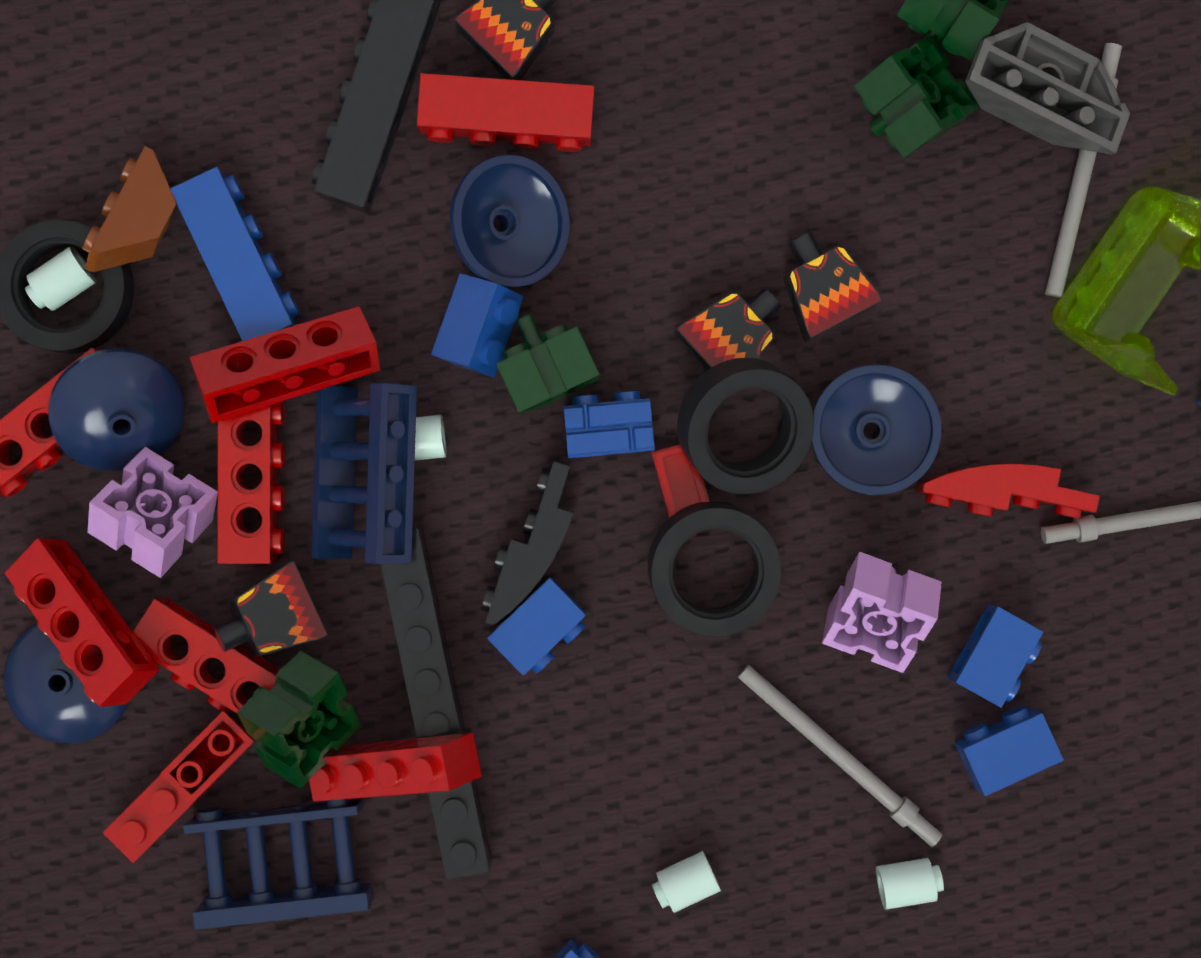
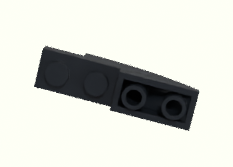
M553 461L551 469L543 467L536 488V492L543 494L539 510L530 508L523 533L530 535L529 542L512 538L509 547L501 544L494 565L495 570L501 571L496 588L488 585L481 606L482 611L488 612L485 623L494 625L509 614L532 591L554 560L574 515V512L558 508L570 466Z

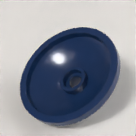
M502 155L478 163L461 179L451 202L450 229L458 254L473 273L483 280L494 282L504 287H521L541 280L559 263L569 238L570 218L564 194L556 180L546 169L525 157ZM495 217L501 222L499 231L495 229L493 224Z
M105 349L80 358L60 375L50 394L48 417L55 440L71 458L93 469L123 471V468L144 447L161 456L172 445L183 423L184 400L175 377L157 359L130 349ZM119 419L128 421V424L122 428L113 426Z
M866 365L849 370L834 379L824 389L814 406V432L811 443L815 456L823 470L835 482L851 491L867 495H885L903 490L918 481L926 473L938 453L942 427L936 402L928 389L918 379L901 369L886 365ZM867 423H873L878 429L877 436L874 439H868L864 435L863 429Z
M37 623L18 638L8 655L4 670V689L7 701L17 719L28 730L41 738L59 743H77L95 738L110 729L121 718L129 704L128 702L126 705L98 707L96 703L91 701L84 692V685L74 671L63 663L60 651L50 637L39 629ZM56 675H61L66 681L63 690L58 689L54 684Z

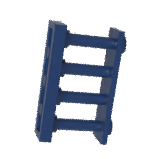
M371 383L370 399H357V388L330 386L317 390L311 558H352V547L365 548V563L411 564L417 386ZM356 416H370L369 443L355 442ZM355 460H368L367 486H354ZM353 503L367 504L366 530H353Z
M363 798L328 800L324 803L223 814L221 807L196 811V817L191 818L184 824L183 830L184 834L200 832L203 834L209 896L205 897V902H202L193 912L194 930L369 910L374 900L372 883L360 884V879L355 878L349 816L358 815L364 807ZM331 818L338 881L334 882V887L318 889L317 884L312 882L306 821ZM288 823L295 886L291 887V892L275 894L274 888L269 886L263 825ZM246 829L252 891L248 892V897L232 898V894L227 892L220 830Z

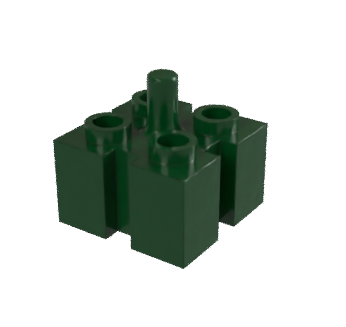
M905 0L896 16L903 19L906 25L913 31L925 33L921 40L932 36L935 42L939 44L943 38L941 43L945 50L953 55L963 56L972 61L980 41L987 38L996 26L1007 6L1008 0Z
M932 36L915 43L909 49L905 48L891 55L854 85L861 96L864 107L873 115L881 114L870 123L871 131L876 136H882L886 132L888 142L900 152L903 158L919 150L925 144H929L980 108L962 79L960 78L956 81L947 69L951 63Z
M531 314L516 320L525 343L516 345L501 353L504 360L496 364L521 416L599 381L600 377L577 326L568 330L566 324H562L543 333L541 336Z
M302 651L278 671L275 679L276 685L271 690L262 686L257 688L253 696L237 712L247 733L257 740L254 747L264 766L300 789L325 764L322 757L332 747L338 751L361 727L353 706L343 700L347 692L339 673Z

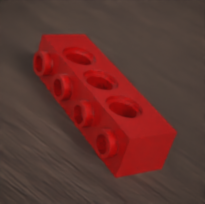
M360 306L190 357L197 385L212 423L380 371L376 340Z
M90 348L87 352H85V353H84L82 356H80L77 360H79L80 358H82V357H84V356H86V355H88V354L94 353V352H96V351H101V350H100V349H96V348ZM68 367L0 420V497L10 498L16 495L28 485L26 477L37 469L44 471L50 468L62 458L59 452L62 448L53 435L48 438L44 434L42 424L45 418L48 417V403L51 391L60 375ZM15 442L20 444L23 451L22 458L17 464L12 463L9 458V449Z
M284 401L218 421V564H272L278 562V554H284L285 532L283 528H278V511H284L285 488L283 485H278V468H284L285 445L283 442H278V425H284L285 423ZM257 422L262 428V438L256 445L251 446L244 439V429L249 423ZM253 464L259 467L262 472V481L255 489L249 488L243 478L247 467ZM250 508L257 509L262 516L261 527L256 532L248 530L244 525V514Z
M37 538L4 573L14 586L15 595L31 610L37 619L39 629L50 637L60 651L63 663L74 671L84 685L85 694L98 707L126 705L160 671L159 667L66 540Z
M166 596L155 598L133 633L156 665L160 664L172 672L171 678L177 684L189 690H193L194 687L209 695L207 701L220 711L225 710L227 713H230L231 710L237 713L247 703L248 699L244 695V685L247 681L255 682L260 687L262 686L269 690L276 685V674L280 670L278 667L262 657L253 658L249 649L243 645L224 652L216 639L215 627ZM176 634L183 636L188 642L189 650L185 657L178 656L172 649V639ZM211 658H217L223 662L226 672L222 680L215 679L209 674L208 662Z

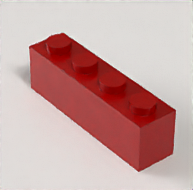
M420 73L417 127L421 134L427 135V140L437 143L453 142V137L470 138L471 144L480 146L496 145V140L513 141L514 147L522 149L539 148V143L556 144V149L559 151L580 152L582 146H591L594 86Z
M463 733L345 745L338 751L330 749L322 757L325 764L309 780L313 802L451 791L482 777L474 734Z

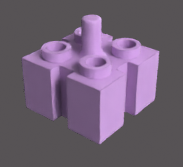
M144 447L123 468L122 485L111 480L89 502L87 533L116 551L122 545H127L132 549V561L161 578L182 555L184 539L193 543L213 521L218 491L190 474L183 480L173 475L174 464Z
M859 552L846 575L845 587L840 585L828 607L822 644L855 655L858 649L872 654L871 662L904 673L917 652L918 639L924 641L938 619L942 582L908 570L905 575L901 576L896 574L892 563Z

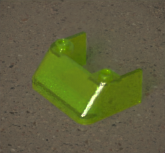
M1155 186L1145 187L1134 193L1060 298L1052 313L1053 323L1066 337L1121 375L1173 396L1179 388L1154 360V345L1147 337L1138 333L1183 268L1186 266L1195 270H1201V199Z

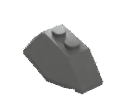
M1029 22L981 40L965 81L982 110L1052 145L1110 155L1115 154L1130 116L1125 103L1120 102L1116 88L1098 58Z

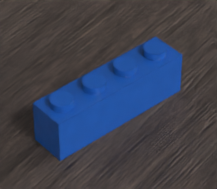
M215 167L171 188L170 191L242 341L297 325L295 317L301 315L292 294L289 291L283 294L276 278L282 276L281 270L271 252L264 254L258 242V239L264 237L262 230L252 213L247 216L245 215L239 202L245 196L235 176L227 177L222 170Z

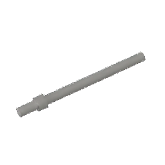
M1106 43L1101 63L1117 90L1119 81L1115 78L1122 46L1115 43ZM1079 150L1046 286V295L1059 298L1063 295L1097 152Z
M1201 501L1095 518L1093 515L1081 516L1080 519L1074 518L1071 523L1042 527L1041 537L1044 544L1073 539L1081 543L1097 540L1098 535L1200 519Z
M749 664L740 672L738 678L890 810L889 816L901 827L908 826L931 847L939 842L942 833L918 813L919 808L906 796L903 798L899 797Z

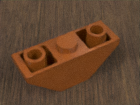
M146 146L138 160L130 157L119 180L125 183L119 194L114 191L110 193L101 215L107 217L101 228L94 225L85 240L83 250L89 252L85 267L87 270L97 272L153 257L170 225L177 203L170 191L154 151Z

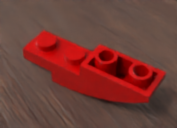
M1024 464L980 465L956 469L918 482L915 488V492L926 494V503L950 508L952 500L968 503L967 512L989 517L993 516L994 510L1008 511L1010 498L1014 496L1013 505L1038 510L1039 503L1041 502L1054 505V514L1080 519L1081 512L1096 513L1100 498L1099 495L1058 487L1061 469Z
M223 710L103 834L134 863L191 808L255 740Z

